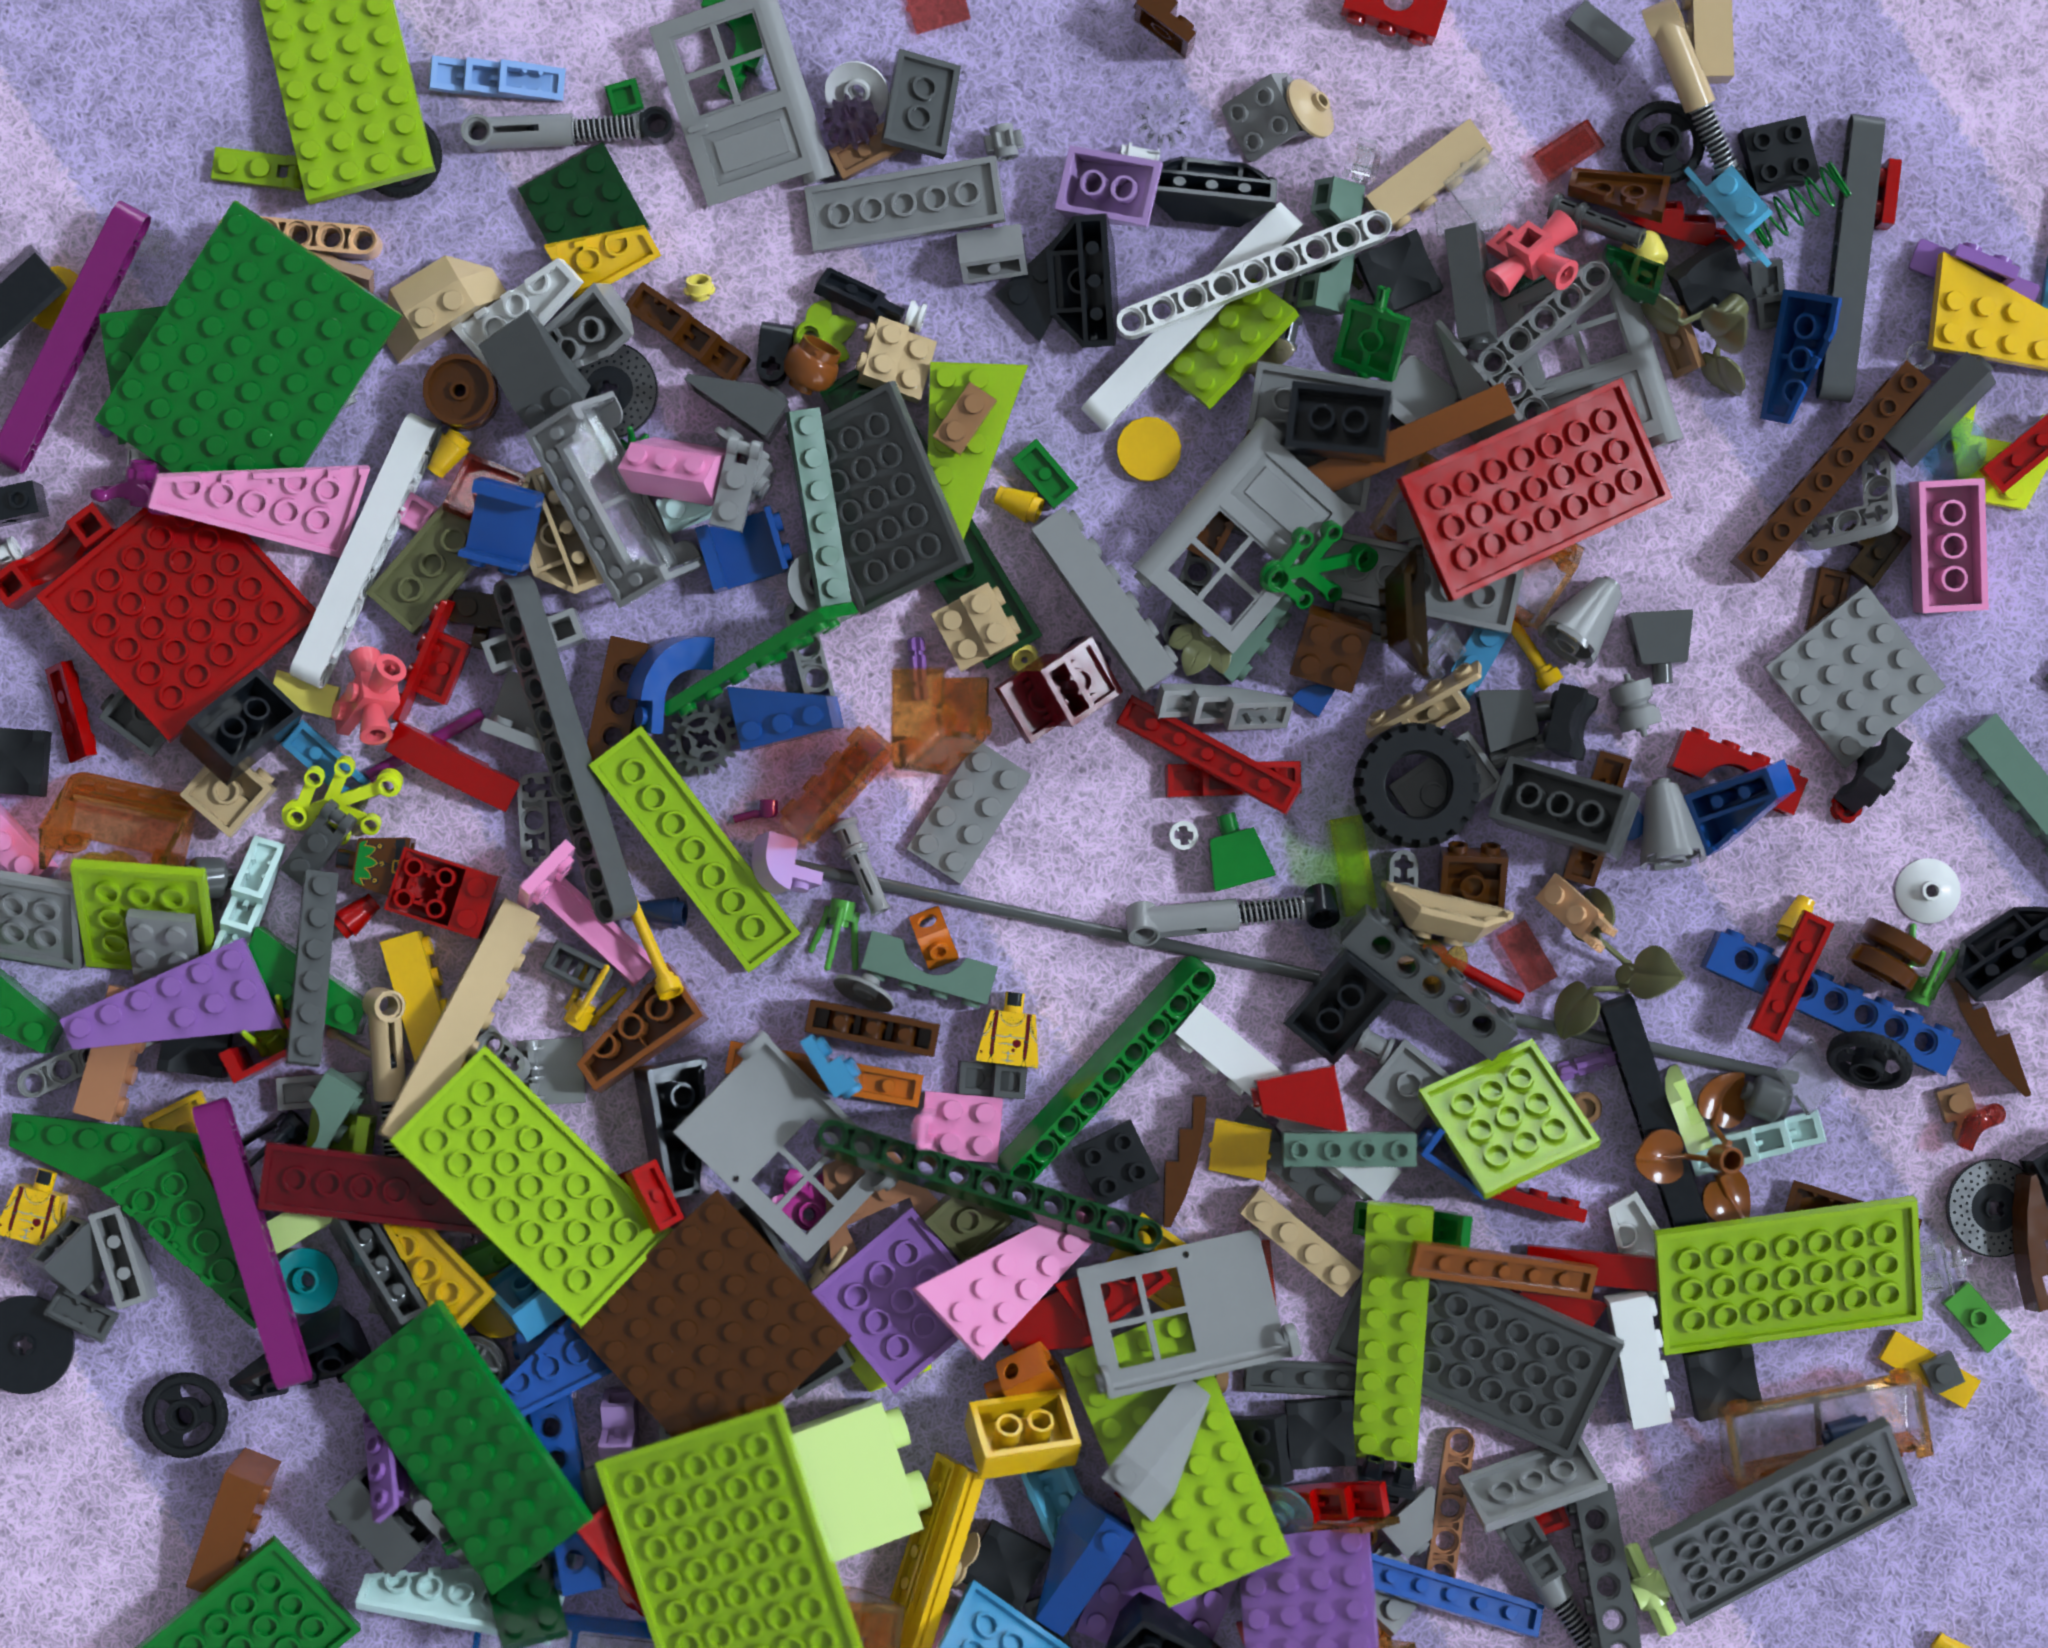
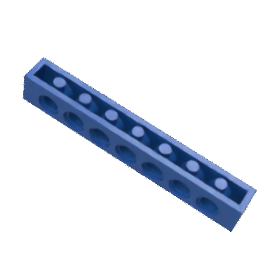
M1729 928L1726 929L1725 933L1715 931L1700 967L1763 995L1769 982L1765 978V969L1770 964L1776 966L1780 959L1773 955L1775 949L1760 942H1756L1755 946L1743 941L1745 938L1743 934ZM1739 951H1744L1749 958L1747 966L1743 969L1738 968L1735 964V956ZM1816 969L1815 973L1811 974L1807 982L1808 990L1800 997L1795 1011L1841 1032L1866 1031L1886 1036L1899 1043L1909 1052L1914 1065L1936 1075L1946 1076L1962 1041L1952 1036L1954 1030L1935 1023L1934 1028L1922 1023L1923 1016L1910 1010H1905L1904 1014L1892 1009L1894 1003L1878 996L1874 1000L1863 996L1865 990L1846 982L1844 987L1833 982L1834 976L1822 970ZM1832 991L1837 995L1838 1003L1835 1008L1830 1010L1826 1007L1824 999ZM1860 1005H1863L1868 1013L1866 1020L1862 1023L1857 1022L1854 1016L1856 1008ZM1892 1018L1897 1024V1031L1893 1036L1889 1037L1885 1033L1884 1026ZM1920 1032L1924 1033L1927 1038V1044L1922 1050H1918L1914 1044V1039Z
M559 1325L548 1326L541 1334L529 1342L516 1332V1340L512 1341L515 1360H520L522 1363ZM572 1393L526 1415L525 1420L529 1425H532L534 1433L550 1455L557 1450L564 1454L565 1465L560 1470L586 1506L579 1472L585 1469ZM549 1418H554L559 1423V1432L554 1437L548 1436L544 1430L545 1422ZM577 1533L550 1552L551 1557H556L558 1570L554 1571L555 1586L557 1590H562L563 1597L607 1587L603 1565ZM572 1550H578L583 1555L584 1561L579 1569L573 1568L568 1562V1555Z

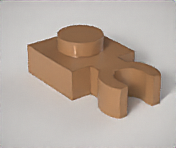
M1968 1082L1934 1091L1943 1122L1954 1123L1952 1129L1953 1140L1959 1144L1963 1143L1961 1131L1964 1128L1970 1130L1972 1138H1979L1978 1127L1970 1122L1969 1116L1978 1113Z

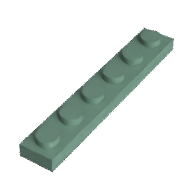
M820 407L785 412L817 607L852 602Z

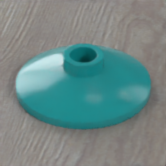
M300 1248L289 1252L279 1261L294 1312L300 1314L315 1313L325 1308L333 1300L338 1290L339 1276L335 1264L325 1253L313 1248ZM305 1274L313 1276L314 1281L311 1286L303 1283L302 1279Z

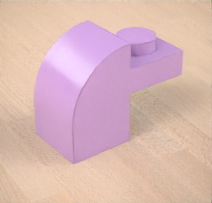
M771 831L755 837L752 869L759 884L768 892L775 895L788 890L807 893L810 889L822 885L823 872L795 865L799 839Z
M604 1389L600 1406L602 1432L598 1445L599 1459L636 1449L639 1435L638 1399L629 1389Z

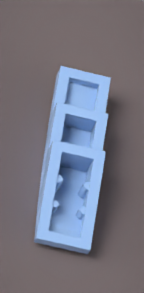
M432 55L428 90L482 97L562 102L566 69L504 59L497 62L470 57L462 60Z

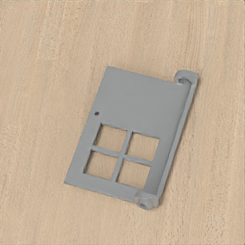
M725 0L649 27L708 207L801 175L805 186L838 176L835 166L831 165L778 0ZM752 13L763 48L728 60L717 25ZM710 28L721 62L685 74L675 40ZM766 54L777 89L741 101L730 67ZM723 69L734 104L699 116L688 81Z
M1603 252L1597 254L1598 260L1595 261H1599L1605 264L1604 260L1601 257ZM1586 264L1580 265L1578 271ZM1601 272L1592 274L1589 278V284L1605 279V274ZM1543 278L1514 288L1507 297L1498 294L1508 327L1511 328L1525 316L1524 306L1544 300L1557 288L1547 278ZM1614 278L1612 289L1609 291L1614 313L1577 325L1575 320L1570 324V328L1564 329L1551 340L1554 341L1573 334L1583 368L1546 380L1538 352L1521 365L1524 377L1543 398L1550 409L1616 379L1623 378L1647 438H1650L1651 447L1658 448L1684 439L1641 305L1631 300L1629 296L1622 294ZM1567 295L1564 298L1563 304L1569 308L1571 304ZM1617 319L1628 352L1590 365L1580 331ZM1525 336L1515 338L1513 341L1515 349H1524L1528 343V338ZM1534 406L1536 415L1543 413L1542 407Z
M1259 417L1253 424L1254 428L1138 562L1135 561L1131 565L1137 571L1133 577L1147 589L1153 585L1163 592L1232 654L1285 594L1283 591L1268 592L1264 588L1258 593L1230 568L1249 545L1254 541L1274 560H1279L1292 544V532L1298 527H1305L1313 533L1314 541L1309 548L1303 549L1292 565L1302 562L1321 538L1320 528L1324 522L1333 520L1343 527L1355 514V511L1289 451H1286L1282 446L1286 436L1263 417ZM1219 510L1248 535L1225 563L1196 538ZM1332 528L1329 531L1328 535H1331L1333 533L1334 528ZM1305 534L1301 536L1299 542L1305 538ZM1191 543L1220 568L1197 595L1168 571ZM1225 573L1254 598L1231 625L1202 601ZM1298 578L1291 579V581L1295 583Z
M760 1030L739 1050L738 1054L743 1060L673 1132L807 1263L874 1191L878 1192L882 1189L889 1191L899 1180L863 1169L865 1173L837 1200L814 1177L830 1158L822 1156L807 1170L783 1147L810 1118L819 1127L825 1121L831 1119L854 1126L857 1125L770 1039L771 1037L765 1031ZM825 1132L835 1142L834 1144L838 1143V1138L834 1133ZM863 1142L855 1143V1149L860 1154L866 1155L870 1153L867 1144ZM779 1151L803 1176L775 1204L751 1179ZM886 1154V1157H887L888 1161H889L890 1163H892V1164H896V1163ZM809 1181L833 1206L805 1234L781 1209Z
M1258 1228L1076 1269L1099 1374L1095 1375V1383L1098 1393L1105 1394L1107 1400L1303 1355L1295 1325L1288 1323L1282 1325L1281 1328ZM1176 1267L1185 1306L1151 1314L1142 1275ZM1135 1276L1143 1316L1109 1323L1100 1284ZM1187 1313L1196 1352L1161 1359L1152 1320ZM1145 1322L1154 1361L1119 1369L1111 1330Z

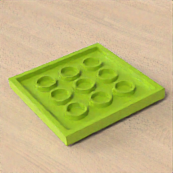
M73 858L70 871L86 967L132 970L126 925V914L129 908L195 914L199 955L202 956L211 951L215 942L206 868Z
M1533 1038L1499 1053L1493 1061L1486 1059L1418 1091V1098L1436 1126L1445 1131L1443 1135L1484 1200L1600 1147L1601 1139Z

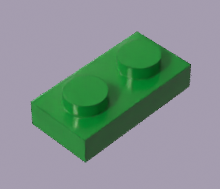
M1037 439L1012 459L1014 465L1053 510L1078 490L1077 485Z

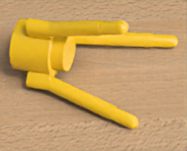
M585 964L578 977L579 980L584 981L589 965ZM604 965L584 999H578L581 990L574 987L571 997L564 1007L567 1012L563 1020L582 1032H585L589 1025L595 1027L600 1018L627 992V988L622 987L596 1013H593L596 1007L590 1002L610 970L609 965Z

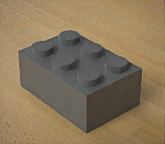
M366 1466L325 1505L329 1508L328 1513L337 1524L344 1525L352 1533L351 1538L359 1548L367 1549L371 1553L378 1569L394 1577L436 1536L412 1510L407 1512L404 1507L406 1504L399 1506L397 1510L381 1523L374 1522L370 1504L368 1467Z

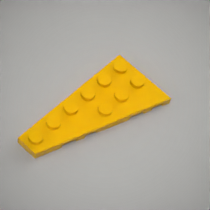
M1943 251L1938 254L1927 349L1961 356L1968 352L1974 358L1981 356L1988 361L2048 371V309Z

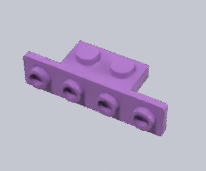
M1920 239L1908 265L1909 270L1935 280L1938 254L1944 251L2034 302L2040 291V285L2017 276L2021 267L2013 265V261L2010 258L1998 254L1994 256L1981 252L1982 248L1968 242L1959 243L1950 250L1928 240Z
M364 1412L362 1422L364 1426L372 1518L374 1522L381 1523L397 1510L399 1506H403L410 1500L408 1473L370 1417Z

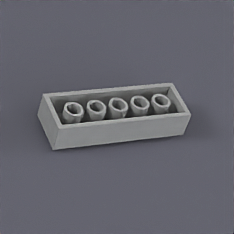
M1063 506L1031 529V537L1141 694L1144 695L1176 672L1177 667L1175 664L1178 658L1168 644L1162 647L1156 638L1159 631L1148 617L1143 620L1138 613L1141 606L1132 592L1129 590L1124 593L1119 586L1122 580L1112 564L1105 566L1101 560L1103 552L1094 538L1086 539L1082 533L1084 524L1075 511L1072 510L1068 513Z

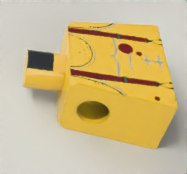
M1006 991L1004 1010L990 1009L976 1061L1038 1068L1036 1014L1023 1013L1024 993Z
M38 1168L33 1185L21 1183L14 1187L0 1217V1236L40 1246L66 1219L68 1194L53 1190L57 1172Z

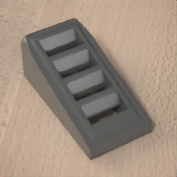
M556 939L541 971L588 993L591 988L589 984L596 970L601 971L606 964ZM563 953L567 955V958L559 970L555 968V965ZM573 959H576L579 963L571 976L566 972ZM585 964H587L591 968L584 981H581L578 977ZM610 967L595 997L600 999L615 971L614 968Z

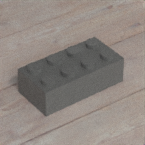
M1509 755L1488 817L1497 825L1619 862L1641 799L1630 790Z

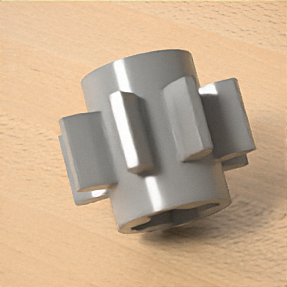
M1001 123L991 126L989 128L990 135L984 136L986 154H994L997 157V162L1019 157L1018 149L1024 148L1021 129L1014 131L1012 123Z

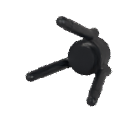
M290 1110L287 1114L282 1112L275 1120L242 1139V1142L246 1146L277 1127L274 1130L277 1135L269 1142L279 1143L283 1140L286 1144H289L291 1141H294L293 1145H301L308 1137L305 1132L309 1129V1126L296 1112ZM266 1145L248 1161L250 1167L264 1157Z

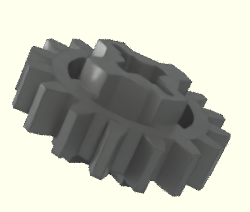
M708 704L704 705L703 712H699L696 709L691 715L681 717L683 720L681 724L672 722L671 725L677 729L676 734L668 735L669 739L676 741V745L669 748L670 752H679L680 754L675 760L676 763L688 762L685 769L688 772H691L696 766L698 775H704L705 768H709L712 774H717L716 765L718 764L727 768L726 757H736V754L731 751V747L740 745L738 740L732 739V735L737 733L736 727L729 728L728 726L733 720L732 717L720 718L722 715V709L717 708L714 713H710V705ZM708 718L702 726L696 728L689 726L690 723L697 719ZM719 725H721L725 733V744L719 741L716 733ZM707 731L710 732L708 738L717 747L703 745L702 748H699L700 742L691 733L704 735ZM683 736L689 738L691 750L689 755L683 747ZM711 752L719 754L713 760L700 762L705 754Z

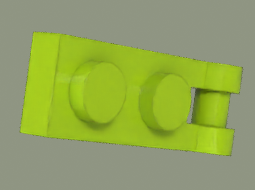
M215 146L211 173L213 181L297 192L302 190V180H300L296 155H279ZM280 167L288 168L287 177H279Z

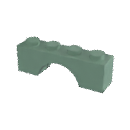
M1335 176L1317 179L1314 183L1310 212L1318 218L1324 229L1360 216L1364 207L1365 185ZM1340 232L1337 234V242L1341 246L1350 247L1354 244V239L1350 233ZM1355 254L1321 266L1309 274L1302 275L1296 308L1325 316L1344 314L1347 301L1350 300L1351 279L1355 269Z
M1303 577L1298 578L1294 583L1297 587H1304L1308 591L1312 590L1307 586L1309 582ZM1286 593L1265 616L1261 625L1253 630L1232 654L1230 665L1224 674L1217 672L1210 664L1207 667L1230 684L1235 679L1242 682L1253 668L1248 662L1254 654L1257 653L1259 656H1262L1272 643L1268 636L1276 627L1281 631L1291 618L1292 614L1288 612L1293 604L1291 597ZM1305 594L1301 596L1299 602L1305 598Z
M872 930L861 968L868 970V974L875 976L880 981L885 982L886 976L899 979L898 986L915 991L918 985L931 988L929 995L948 1000L949 994L962 997L960 1004L979 1009L981 1003L988 1004L998 966L966 958L957 969L950 973L942 975L928 974L918 969L909 959L906 952L905 939Z
M332 1067L325 1072L309 1099L319 1118V1133L311 1147L329 1149L333 1141L339 1144L349 1128L344 1124L350 1113L355 1116L365 1101L361 1094L366 1087Z

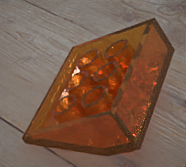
M869 725L864 729L858 726L846 739L850 743L849 746L842 753L836 750L824 763L827 767L826 771L820 777L814 774L802 787L805 791L804 795L798 801L792 798L780 811L783 817L779 822L803 846L811 848L898 753L888 741Z

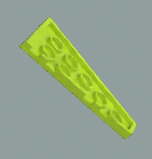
M930 362L927 456L963 541L1028 365ZM971 382L995 398L997 403L961 456H959L934 439L933 435L968 383Z

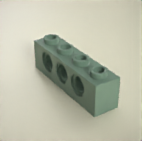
M1281 1131V1165L1283 1167H1417V1133L1413 1131Z

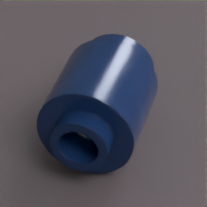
M1854 1414L1825 1422L1824 1430L1820 1431L1823 1445L1826 1446L1835 1439L1862 1427L1868 1422V1419L1865 1415L1858 1417Z

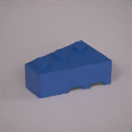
M727 687L741 751L757 750L844 728L837 696Z
M1785 759L1707 785L1684 795L1707 857L1729 846L1791 795L1796 788Z

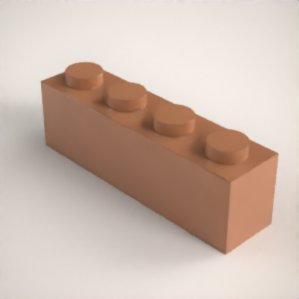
M118 984L109 985L105 999L129 987ZM147 1042L91 1048L73 1113L109 1123L117 1122L120 1120V1117H124L129 1106V1098H126L129 1085L132 1086L135 1083L138 1075V1067L135 1066L138 1053H143Z

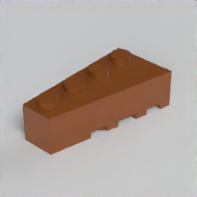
M666 962L669 972H673L674 975L679 977L684 991L675 998L664 1001L660 1000L654 988L656 984L655 977L640 991V995L627 1009L625 1008L617 1017L618 1019L608 1031L604 1032L577 1062V1066L594 1091L603 1093L631 1074L633 1068L641 1067L709 1020L672 964Z
M245 1447L224 1473L185 1587L203 1593L249 1556L252 1549L250 1540L260 1526L263 1517L261 1512L269 1500L273 1489L272 1485L282 1461Z

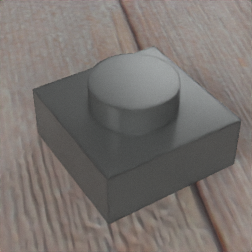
M1947 1350L1919 1363L1929 1388L1934 1395L1965 1382L1952 1351Z

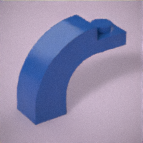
M689 635L671 637L659 642L643 655L632 672L626 696L627 699L638 700V707L634 713L637 728L643 726L647 733L663 734L665 695L670 683L676 676L687 670H713L715 637Z

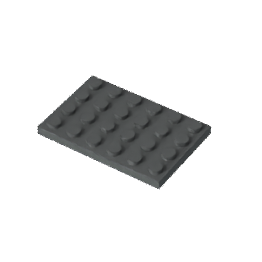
M889 381L822 416L848 583L861 615L878 609L972 563V559L896 381ZM788 434V435H786L785 437H786L787 442H788V444H789V447H790V449H791L790 440H789V434Z

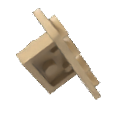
M1478 660L1471 664L1463 663L1444 679H1434L1422 691L1414 695H1404L1396 702V705L1389 709L1375 711L1366 721V736L1370 739L1400 722L1402 724L1413 722L1430 723L1440 728L1470 712V704L1460 690L1482 677V665Z

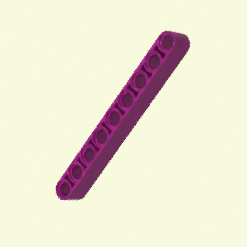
M118 201L112 208L0 432V464L19 474H23L27 470L100 326L99 314L107 312L150 226V215L123 201Z
M224 1097L195 1106L192 1110L194 1122L273 1381L278 1390L312 1380L311 1365L264 1211L257 1209L259 1195L231 1104Z

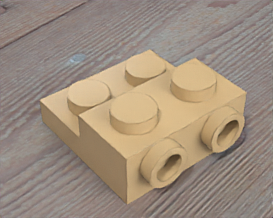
M879 316L875 323L869 322L865 331L863 341L868 342L866 351L860 352L855 366V370L860 371L857 383L875 389L889 381H896L902 398L918 404L922 398L937 341L909 332L910 326Z
M989 582L931 613L960 672L1019 642L1016 635L1021 633V630L1013 615L1006 617L1001 607L1006 604V601L998 586L991 588Z
M204 766L181 792L180 796L224 834L232 838L253 813L256 814L277 788L271 784L275 778L261 767L257 770L250 767L226 786Z

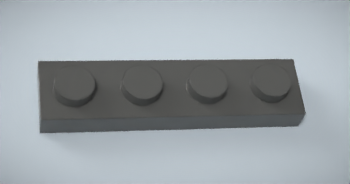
M1248 1105L1233 1121L1272 1130L1269 1149L1272 1156L1268 1160L1267 1167L1324 1217L1346 1194L1343 1189L1318 1167H1283L1281 1165V1134Z

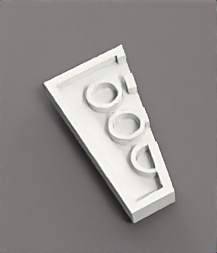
M557 258L526 278L523 284L514 290H508L500 296V299L488 307L481 308L474 313L473 317L464 323H458L452 329L493 374L478 345L528 309L532 311L544 326L579 289L584 281L564 259Z

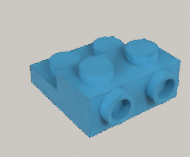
M811 1034L800 1041V1044L834 1099L842 1095L845 1100L863 1088L857 1077L862 1072L852 1057L846 1059L844 1054L836 1059L831 1060L829 1055L833 1053V1050L824 1036L818 1038L816 1034Z

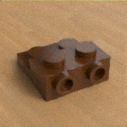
M1137 0L1133 7L1135 8L1134 20L1186 59L1193 50L1196 32L1193 30L1194 25L1188 19L1181 15L1176 17L1178 2L1176 0Z
M1451 841L1448 843V847H1440L1438 893L1504 908L1509 860L1506 849H1501L1500 844L1494 842H1484L1481 844V848H1469L1468 844L1462 841Z

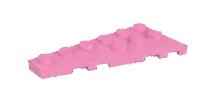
M369 465L156 473L147 505L148 508L340 558L353 525L370 467Z
M1092 1197L1087 1198V1200L1094 1201ZM1075 1212L1078 1222L1089 1224L1088 1216L1085 1213ZM1107 1221V1227H1108L1113 1221ZM1036 1224L1022 1233L979 1253L911 1289L979 1361L984 1360L1094 1241Z

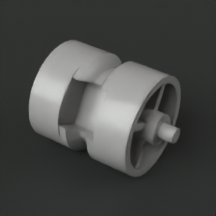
M1630 673L1625 674V681L1622 682L1623 685L1609 689L1612 703L1623 709L1618 715L1619 719H1617L1621 733L1636 729L1637 732L1640 731L1641 737L1648 736L1646 729H1649V725L1663 721L1659 707L1648 701L1653 696L1652 692H1654L1651 679L1649 677L1635 681V678L1631 679Z

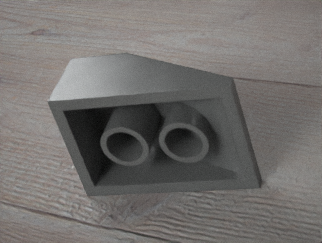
M530 309L478 345L511 407L530 430L570 404L584 400L591 387Z
M687 374L684 378L692 391L769 445L786 422L785 412L791 411L788 406L789 401L786 399L787 396L773 386H770L767 390L759 384Z

